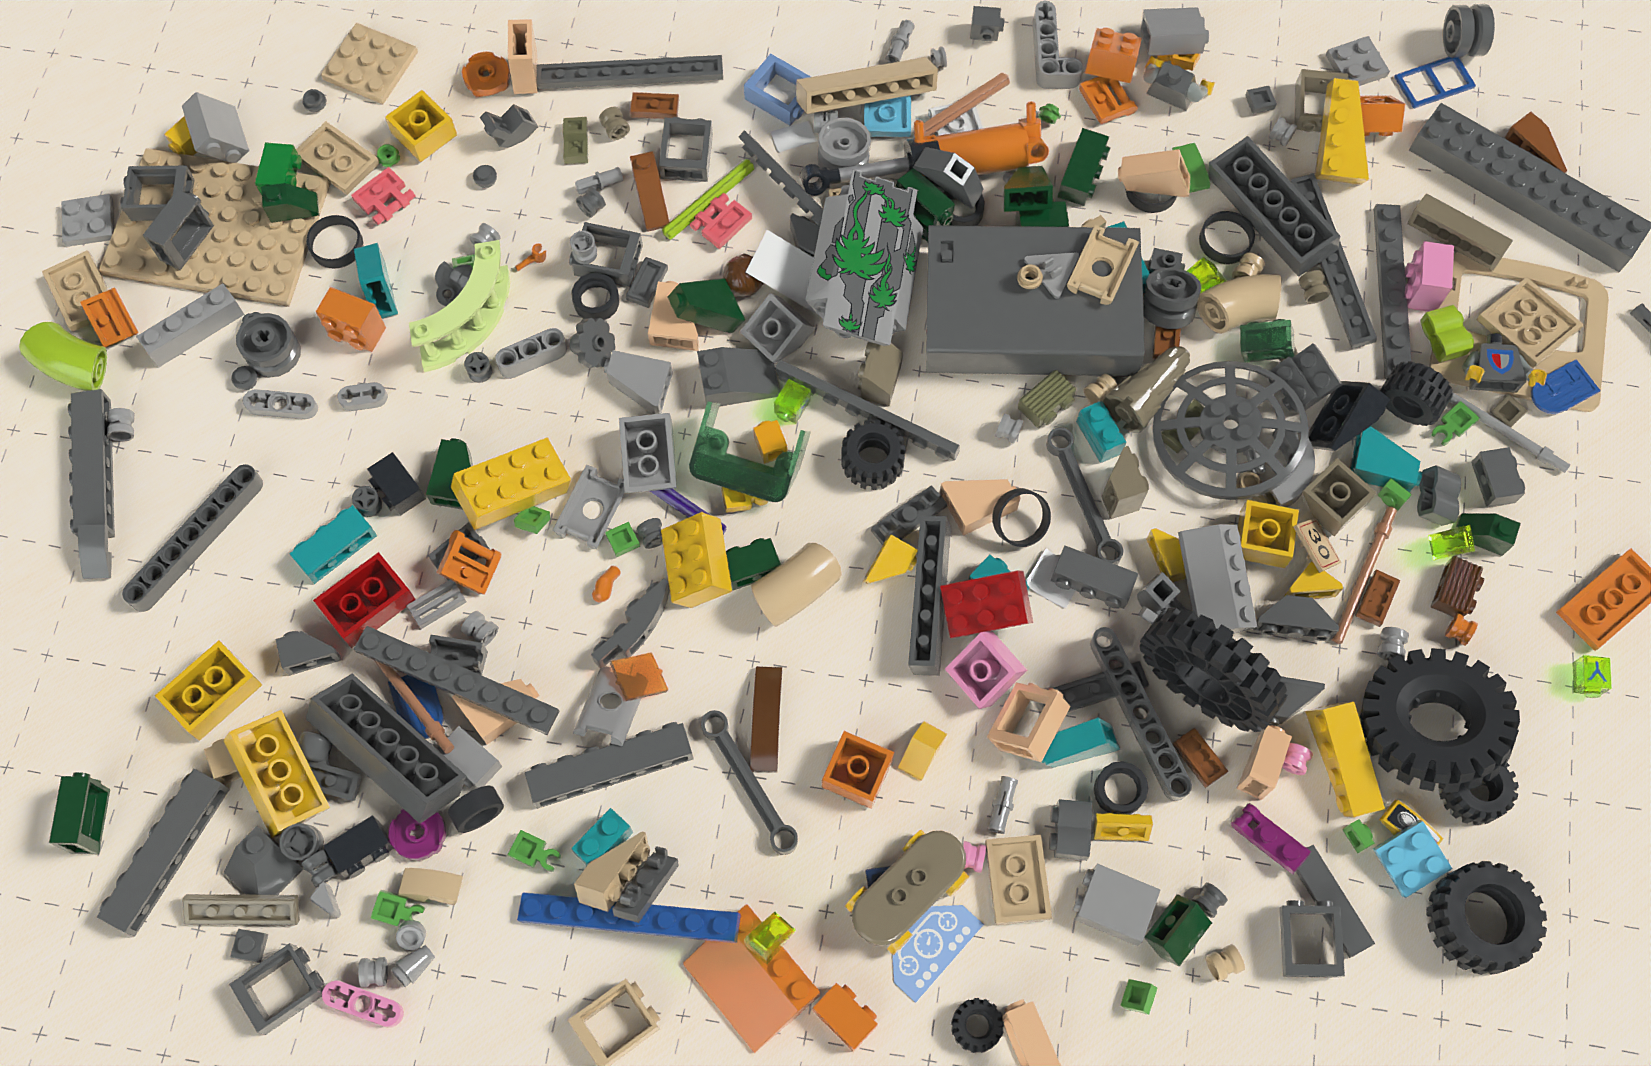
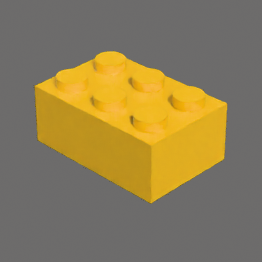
M700 512L661 529L672 603L693 608L732 592L720 518Z
M218 640L159 691L155 697L188 733L200 741L256 692L262 684Z

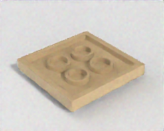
M356 22L321 73V76L327 82L384 104L418 51L414 45Z
M1527 277L1483 311L1477 318V321L1492 334H1501L1502 342L1505 345H1515L1518 347L1519 354L1522 355L1533 369L1580 331L1584 325Z

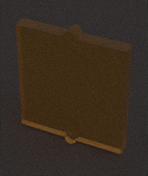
M652 652L610 662V666L617 679L615 683L620 686L626 702L666 693L669 690L662 676L663 670L659 669Z

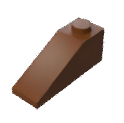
M1531 111L1511 126L1504 137L1506 140L1562 172H1567L1551 131L1542 119L1538 118Z
M652 151L630 156L632 173L647 232L662 229L670 221L654 153Z

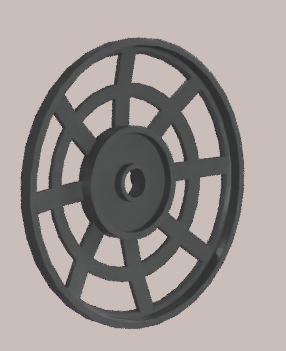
M1213 362L1187 371L1173 386L1174 389L1160 404L1161 408L1154 415L1152 428L1153 442L1157 455L1165 469L1186 488L1215 499H1248L1275 489L1285 482L1297 469L1303 459L1308 443L1309 427L1307 415L1295 391L1273 372L1245 362ZM1225 368V377L1209 380L1197 387L1186 381L1188 378L1201 372ZM1235 368L1256 372L1274 382L1264 388L1251 380L1236 377ZM1225 384V395L1215 399H1211L1203 392L1213 386ZM1236 384L1249 387L1259 393L1248 400L1236 395ZM1177 387L1188 395L1178 410L1177 419L1161 421L1165 403L1171 393ZM1284 389L1289 394L1297 407L1301 423L1285 420L1282 407L1274 397L1275 393ZM1193 399H1196L1205 406L1200 417L1185 418L1187 408ZM1268 400L1275 410L1277 419L1262 418L1257 407ZM1234 420L1238 426L1229 429L1225 427L1224 422ZM1199 427L1203 440L1195 448L1188 440L1185 428ZM1262 428L1278 429L1276 438L1269 449L1258 440ZM1177 429L1179 441L1188 454L1178 465L1171 459L1165 449L1161 431ZM1285 431L1301 433L1297 451L1291 461L1284 467L1274 455L1282 445ZM1210 447L1218 452L1226 453V464L1212 461L1204 457L1203 454ZM1250 448L1260 456L1250 462L1237 464V453L1244 452ZM1197 462L1210 470L1226 473L1225 488L1202 483L1185 472ZM1265 463L1276 473L1274 477L1260 484L1236 488V473L1251 471Z

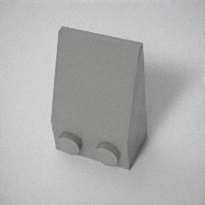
M670 413L619 418L625 493L677 488L673 424Z

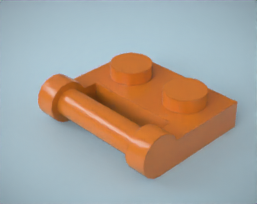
M1098 76L1080 83L1079 90L1100 125L1124 115H1132L1138 109L1135 102L1130 100L1117 80ZM1107 85L1111 86L1122 105L1119 106Z
M455 530L449 538V545L436 573L476 593L485 595L500 561L501 552L495 549L490 550L464 537V533ZM460 547L485 558V566L459 553Z

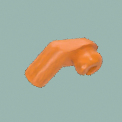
M610 566L596 581L595 590L592 592V597L596 602H605L610 598L613 582L621 574L618 567Z

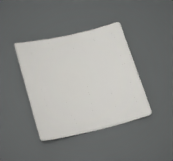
M1045 549L1026 581L1031 590L1049 601L1066 608L1076 590L1059 588L1054 582L1050 581L1059 557Z

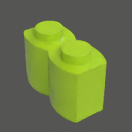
M1454 305L1428 311L1421 318L1422 329L1430 341L1436 359L1440 363L1466 356L1473 349V336L1463 326V315Z

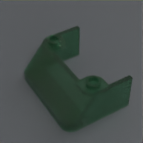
M708 401L689 463L691 475L696 479L769 502L783 501L788 496L799 473L811 431L800 430L795 451L781 453L777 457L774 467L727 453L729 447L728 435L722 430L713 428L720 403Z

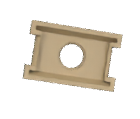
M1094 225L1067 283V287L1075 294L1079 290L1100 298V304L1109 305L1116 295L1139 241L1128 238L1127 243L1123 244L1103 236L1105 228ZM1097 261H1105L1110 264L1112 271L1108 276L1101 277L1094 274L1092 265Z

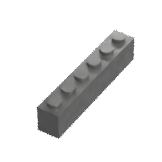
M102 389L71 393V403L68 404V413L71 417V426L68 427V434L72 441V449H69V459L72 463L69 481L73 494L69 498L70 506L73 510L70 528L77 537L78 525L97 524L108 525V538L115 537L112 440L107 437V427L110 426L107 420V413L111 409V399Z
M920 516L908 662L913 675L940 676L945 615L940 586L947 585L951 526L946 516Z
M671 722L663 725L661 730L651 732V730L639 732L635 738L625 740L623 746L611 744L610 742V746L600 749L597 746L584 750V754L575 757L573 755L562 756L557 759V762L549 765L546 763L536 764L531 767L530 771L525 772L532 802L539 809L694 760L683 723Z
M193 769L190 774L184 777L181 782V789L175 798H172L167 803L162 818L151 827L145 844L134 853L133 862L128 870L119 876L116 888L100 906L97 918L134 937L137 935L230 790L219 781L196 769Z

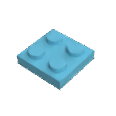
M911 95L864 104V126L868 129L870 137H911Z
M1422 820L1416 821L1372 848L1404 898H1407L1453 869Z

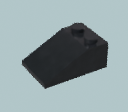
M1341 381L1343 385L1329 395L1308 432V438L1312 447L1329 451L1338 450L1376 423L1384 414L1390 398L1371 383Z

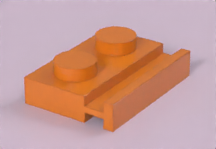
M115 287L80 302L104 347L139 333Z

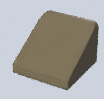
M1508 394L1490 413L1511 428L1528 410Z

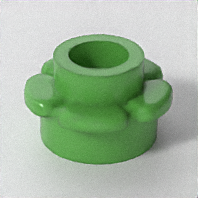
M1047 103L1046 106L1039 108L1040 113L1038 117L1046 123L1055 124L1057 119L1061 118L1058 112L1059 108L1053 104Z
M390 144L382 145L377 151L379 163L384 167H391L397 164L400 160V155H398V149Z

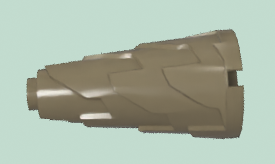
M1182 346L1167 349L1152 363H1147L1132 377L1129 376L1116 388L1112 389L1105 396L1106 398L1103 402L1113 420L1118 423L1122 419L1126 422L1122 428L1130 432H1142L1161 408L1160 404L1174 389L1173 386L1186 371L1185 368L1190 363V353Z

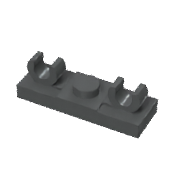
M931 485L873 526L871 532L882 545L889 535L902 540L920 527V516H935L947 507V503Z
M656 846L655 852L648 857L647 862L638 871L624 894H621L620 899L613 907L614 916L639 923L678 868V858L668 856L666 848Z

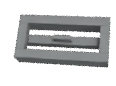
M449 580L406 606L420 629H423L467 603L456 583ZM457 595L458 598H456L455 600L449 602L448 604L444 605L443 607L439 608L433 613L427 615L426 617L422 619L420 618V616L424 615L432 609L439 607L445 601Z

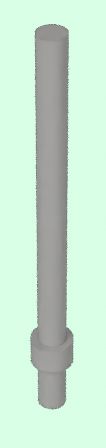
M1452 392L1453 396L1449 401L1456 406L1460 401L1463 402L1479 417V421L1530 451L1542 463H1549L1564 473L1571 466V464L1554 455V451L1546 446L1544 448Z

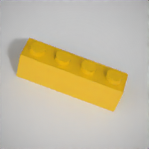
M282 710L232 730L227 734L223 741L271 838L282 834L287 827L293 824H303L330 808Z

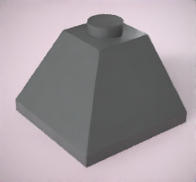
M1281 676L1280 681L1285 683L1287 688L1285 693L1287 699L1268 726L1283 724L1309 705L1325 689V683Z
M256 826L235 847L224 873L246 895H279L304 868L296 860L287 858L282 853L280 845L266 831Z

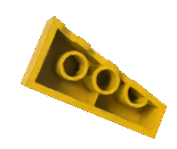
M1334 78L1327 84L1315 171L1316 179L1363 184L1369 180L1358 81Z
M1334 703L1305 711L1335 791L1338 809L1343 813V816L1357 817L1385 809L1355 703Z

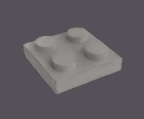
M1369 36L1330 48L1325 54L1335 72L1347 73L1348 80L1358 81L1359 86L1388 77L1390 73L1389 68Z
M110 194L61 201L62 242L66 247L111 240L115 228L114 203Z

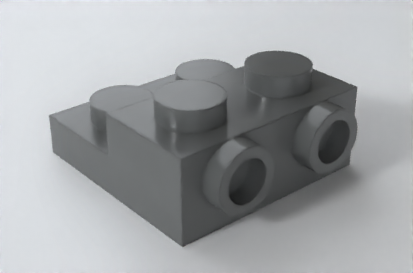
M1314 343L1294 357L1286 358L1269 370L1283 379L1295 391L1305 411L1343 385ZM1281 389L1285 396L1282 399L1285 407L1289 411L1294 410L1298 413L1292 398L1284 389Z

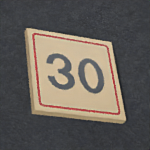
M1317 518L1294 526L1302 541L1300 547L1306 548L1309 553L1306 558L1312 559L1319 573L1342 563Z

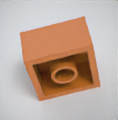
M1096 28L1085 73L1131 83L1142 38L1137 37L1133 33L1122 34L1114 32L1110 28Z
M332 287L329 288L316 310L321 324L325 327L327 335L337 342H341V340L348 342L358 350L366 349L373 352L386 329L375 304Z
M843 731L822 778V788L872 809L893 761L894 752Z

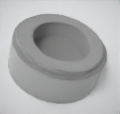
M414 920L403 922L396 933L398 945L409 951L420 948L426 937L424 926Z

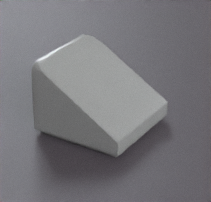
M323 881L310 897V901L333 917L339 918L341 912L332 888Z

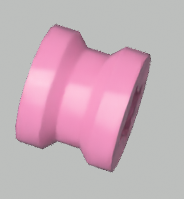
M1290 743L1282 768L1296 775H1304L1307 771L1306 763L1311 760L1313 753L1302 745Z
M964 841L963 847L966 853L964 870L972 868L975 872L981 873L986 845L972 846L970 842Z

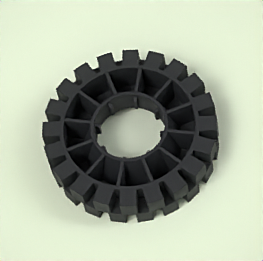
M1169 608L1167 611L1163 610L1143 635L1139 645L1140 652L1144 654L1143 659L1146 664L1154 667L1152 672L1160 680L1168 681L1165 686L1173 693L1184 694L1183 701L1193 708L1196 704L1201 706V712L1206 716L1214 719L1217 715L1222 724L1231 728L1235 725L1239 730L1249 732L1250 729L1253 732L1265 730L1287 699L1285 694L1287 692L1286 685L1280 681L1282 677L1278 671L1268 667L1270 661L1262 653H1251L1250 651L1254 646L1244 638L1236 641L1233 638L1234 631L1221 624L1217 629L1213 619L1201 614L1197 618L1193 611L1182 609L1181 612L1177 608Z
M1431 648L1429 658L1425 657L1422 649L1408 651L1406 661L1400 654L1389 659L1387 668L1381 665L1373 674L1372 681L1369 680L1364 693L1360 724L1364 738H1367L1366 745L1372 757L1380 755L1378 765L1387 773L1394 768L1398 769L1396 779L1410 785L1414 778L1420 779L1419 789L1434 792L1436 783H1442L1444 793L1458 792L1461 783H1464L1467 790L1481 786L1483 777L1490 781L1499 774L1501 766L1505 767L1519 732L1520 712L1515 710L1517 700L1512 690L1504 692L1507 684L1506 681L1498 673L1488 677L1490 666L1480 660H1477L1472 667L1468 666L1469 655L1455 651L1452 660L1446 659V649ZM1422 704H1444L1453 708L1464 718V728L1468 730L1464 735H1459L1454 740H1433L1423 736L1412 726V715L1409 713Z

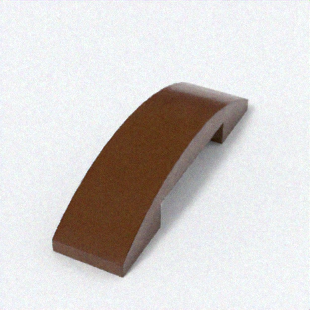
M756 666L750 769L752 772H778L782 667Z

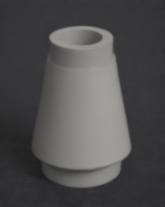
M424 945L395 962L396 966L391 971L402 985L406 987L410 983L414 984L436 957Z

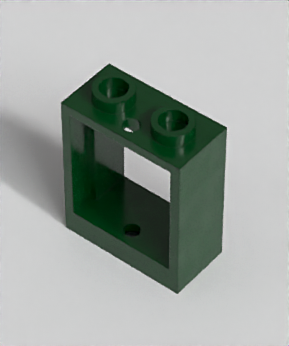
M913 168L897 180L896 188L905 190L910 187L917 190V201H915L913 215L923 227L922 238L928 242L929 225L950 226L954 217L955 203Z
M74 772L72 776H61L49 843L71 854H99L110 789L101 784V780L92 779L90 774L83 772Z

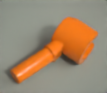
M537 243L533 245L532 254L515 266L517 271H520L534 261L537 263L545 261L546 250L539 253L542 250V244Z

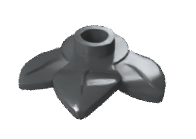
M444 261L438 266L435 273V281L438 285L436 298L441 305L446 307L460 294L470 278L473 270L471 265L463 264L452 269ZM451 290V297L446 299L444 296L445 292Z

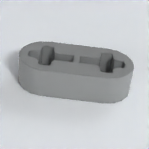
M371 382L345 386L340 389L337 398L344 410L358 411L383 406L387 402L388 395L382 384ZM375 391H378L377 398L372 399L371 396L374 395ZM349 395L354 396L351 399V402L346 401L349 398Z

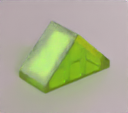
M1470 525L1428 535L1433 560L1475 553Z
M774 911L746 936L744 943L750 951L768 965L795 933L796 929Z

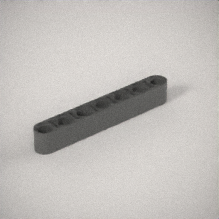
M248 464L235 468L131 579L122 592L123 599L139 612L149 611L261 491L263 480L256 470ZM252 477L250 481L244 483L247 478ZM234 496L231 501L226 502L229 497ZM216 515L215 519L208 521L211 516ZM198 534L196 539L190 541L194 535ZM180 553V556L172 561L173 557ZM162 573L160 578L154 580L156 575ZM143 593L142 597L135 601L136 597Z
M1108 627L1099 628L1091 639V650L1105 674L1164 794L1172 801H1180L1190 793L1192 788L1191 780L1116 633ZM1101 636L1108 638L1110 645L1108 647L1100 646L1097 643V638ZM1109 661H1119L1122 664V669L1120 671L1112 670L1109 666ZM1130 684L1134 688V694H1124L1121 690V685ZM1133 709H1144L1147 717L1145 719L1136 718ZM1146 733H1156L1159 737V743L1151 744L1148 742ZM1160 756L1168 757L1171 761V768L1165 769L1161 767L1158 758ZM1171 782H1181L1184 786V792L1181 794L1175 793L1171 788Z

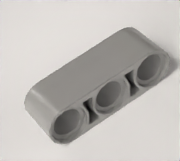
M550 328L502 348L497 352L495 359L501 375L512 379L562 358L567 353V345L562 331L557 328ZM553 342H559L557 345H550ZM532 351H535V352H536V353L533 354V355H527L529 352H532ZM508 361H513L510 365H504Z

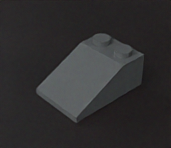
M719 347L697 351L707 409L780 397L775 365L760 350Z

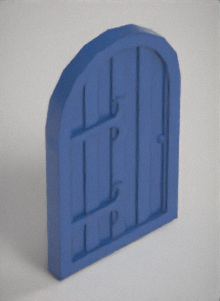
M1576 359L1548 374L1545 385L1536 382L1535 386L1531 389V399L1534 405L1541 411L1548 414H1558L1596 395L1601 390Z
M409 675L401 677L433 720L438 721L442 725L444 721L443 707L441 706L435 686ZM389 681L388 685L397 714L425 739H429L430 737L425 732V726Z

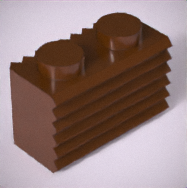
M1453 556L1445 564L1430 607L1452 617L1457 613L1464 617L1467 614L1471 615L1477 603V600L1473 599L1475 591L1479 592L1485 578L1481 577L1483 567Z

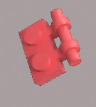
M389 167L351 194L353 200L368 215L374 210L378 211L372 217L377 225L384 220H390L393 217V213L401 207H407L410 204L409 201L416 197L411 189L404 194L400 192L406 187L404 181ZM391 197H394L396 199L388 206H385L383 204Z
M722 193L718 198L712 199L710 205L703 212L699 211L695 215V219L690 223V227L694 231H697L701 226L705 227L701 230L702 236L719 250L752 219V213L737 201L733 200L727 206L726 203L729 201V197L725 193ZM716 212L720 213L714 219H711Z

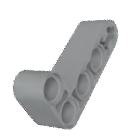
M1040 1L1035 7L1033 18L1036 82L1044 89L1075 88L1079 85L1083 64L1077 58L1059 57L1055 5L1050 1Z

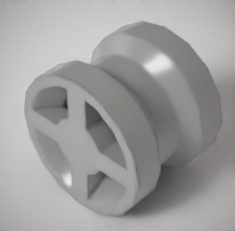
M1280 117L1268 138L1271 140L1276 139L1280 141L1282 146L1286 147L1298 126L1288 124L1283 117Z
M481 223L478 227L479 231L473 233L469 238L473 245L501 239L499 233L486 223Z
M1004 413L995 437L1007 438L1010 443L1014 444L1020 433L1023 420H1013L1010 418V415Z
M378 957L376 960H370L369 958L360 959L358 977L361 987H368L370 984L386 985L388 979L386 957Z

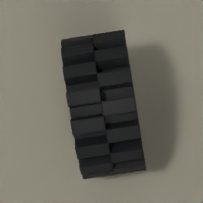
M974 998L966 1000L953 1014L951 1021L952 1035H954L957 1044H960L964 1050H969L971 1053L986 1052L997 1045L1003 1036V1015L1001 1011L997 1010V1006L994 1003H989L987 999ZM974 1014H980L988 1021V1031L982 1037H975L967 1030V1020Z

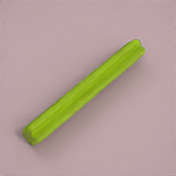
M744 159L662 228L664 236L669 240L673 239L695 219V215L699 211L703 212L710 205L712 199L718 198L722 193L726 194L754 170V164L749 159Z

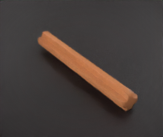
M1000 73L923 123L924 136L934 134L1009 85L1008 75Z

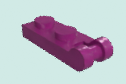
M1248 803L1242 809L1244 813L1240 817H1235L1230 823L1231 826L1294 875L1310 856L1311 851L1264 816L1257 807ZM1251 820L1258 824L1254 830L1248 826Z

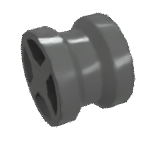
M589 187L584 196L576 198L578 207L589 218L596 214L597 209H602L606 206L604 198L593 187Z
M473 352L466 357L464 366L469 378L473 382L483 383L491 377L492 366L487 355L482 352Z
M362 486L352 494L353 505L362 516H375L382 509V500L374 488Z
M659 518L648 519L636 528L638 534L643 537L642 543L646 549H652L663 544L661 534L662 522Z
M1206 882L1202 886V892L1199 895H1195L1192 901L1196 902L1208 917L1214 918L1218 914L1217 909L1220 906H1224L1228 899L1217 887Z

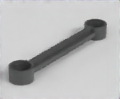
M1055 428L1049 433L1046 447L1052 455L1058 456L1098 546L1095 557L1118 565L1123 556V547L1119 541L1111 539L1071 450L1073 435L1066 428ZM1055 436H1062L1068 441L1069 445L1065 448H1058L1052 444L1051 439ZM1106 546L1114 548L1118 553V557L1115 560L1105 559L1101 555V548Z
M717 710L707 712L701 720L703 734L706 738L716 742L771 833L770 842L773 850L781 855L792 853L798 845L796 830L790 825L784 824L730 736L728 720L725 714ZM718 717L723 720L724 728L721 732L711 734L706 731L705 723L710 718ZM780 831H788L794 835V842L787 849H780L775 845L774 836Z

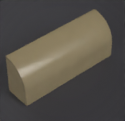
M1427 193L1416 206L1407 223L1443 244L1453 245L1454 250L1493 271L1513 242V239Z

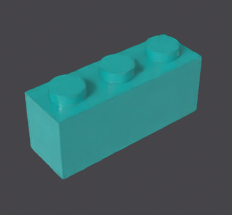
M352 505L348 509L340 511L330 523L319 527L308 540L298 543L289 554L311 581L316 584L376 538L377 534Z

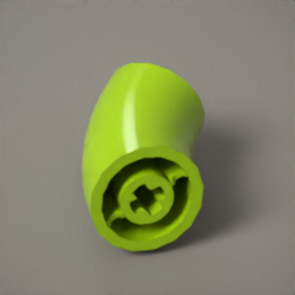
M51 321L33 325L20 339L19 349L21 354L43 374L80 390L100 389L107 367V350L104 346L79 339L67 332L59 324Z

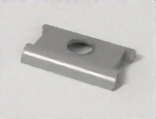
M586 464L553 531L565 538L566 534L587 541L588 548L597 549L625 494L624 479L619 478L617 484L598 477L597 468ZM590 501L599 502L603 506L602 514L595 519L587 518L583 514L585 504Z
M611 667L600 668L573 734L585 737L589 729L611 735V744L623 746L647 686L646 679L639 674H636L635 678L611 672ZM606 694H616L621 698V704L617 708L607 709L601 705L600 699Z

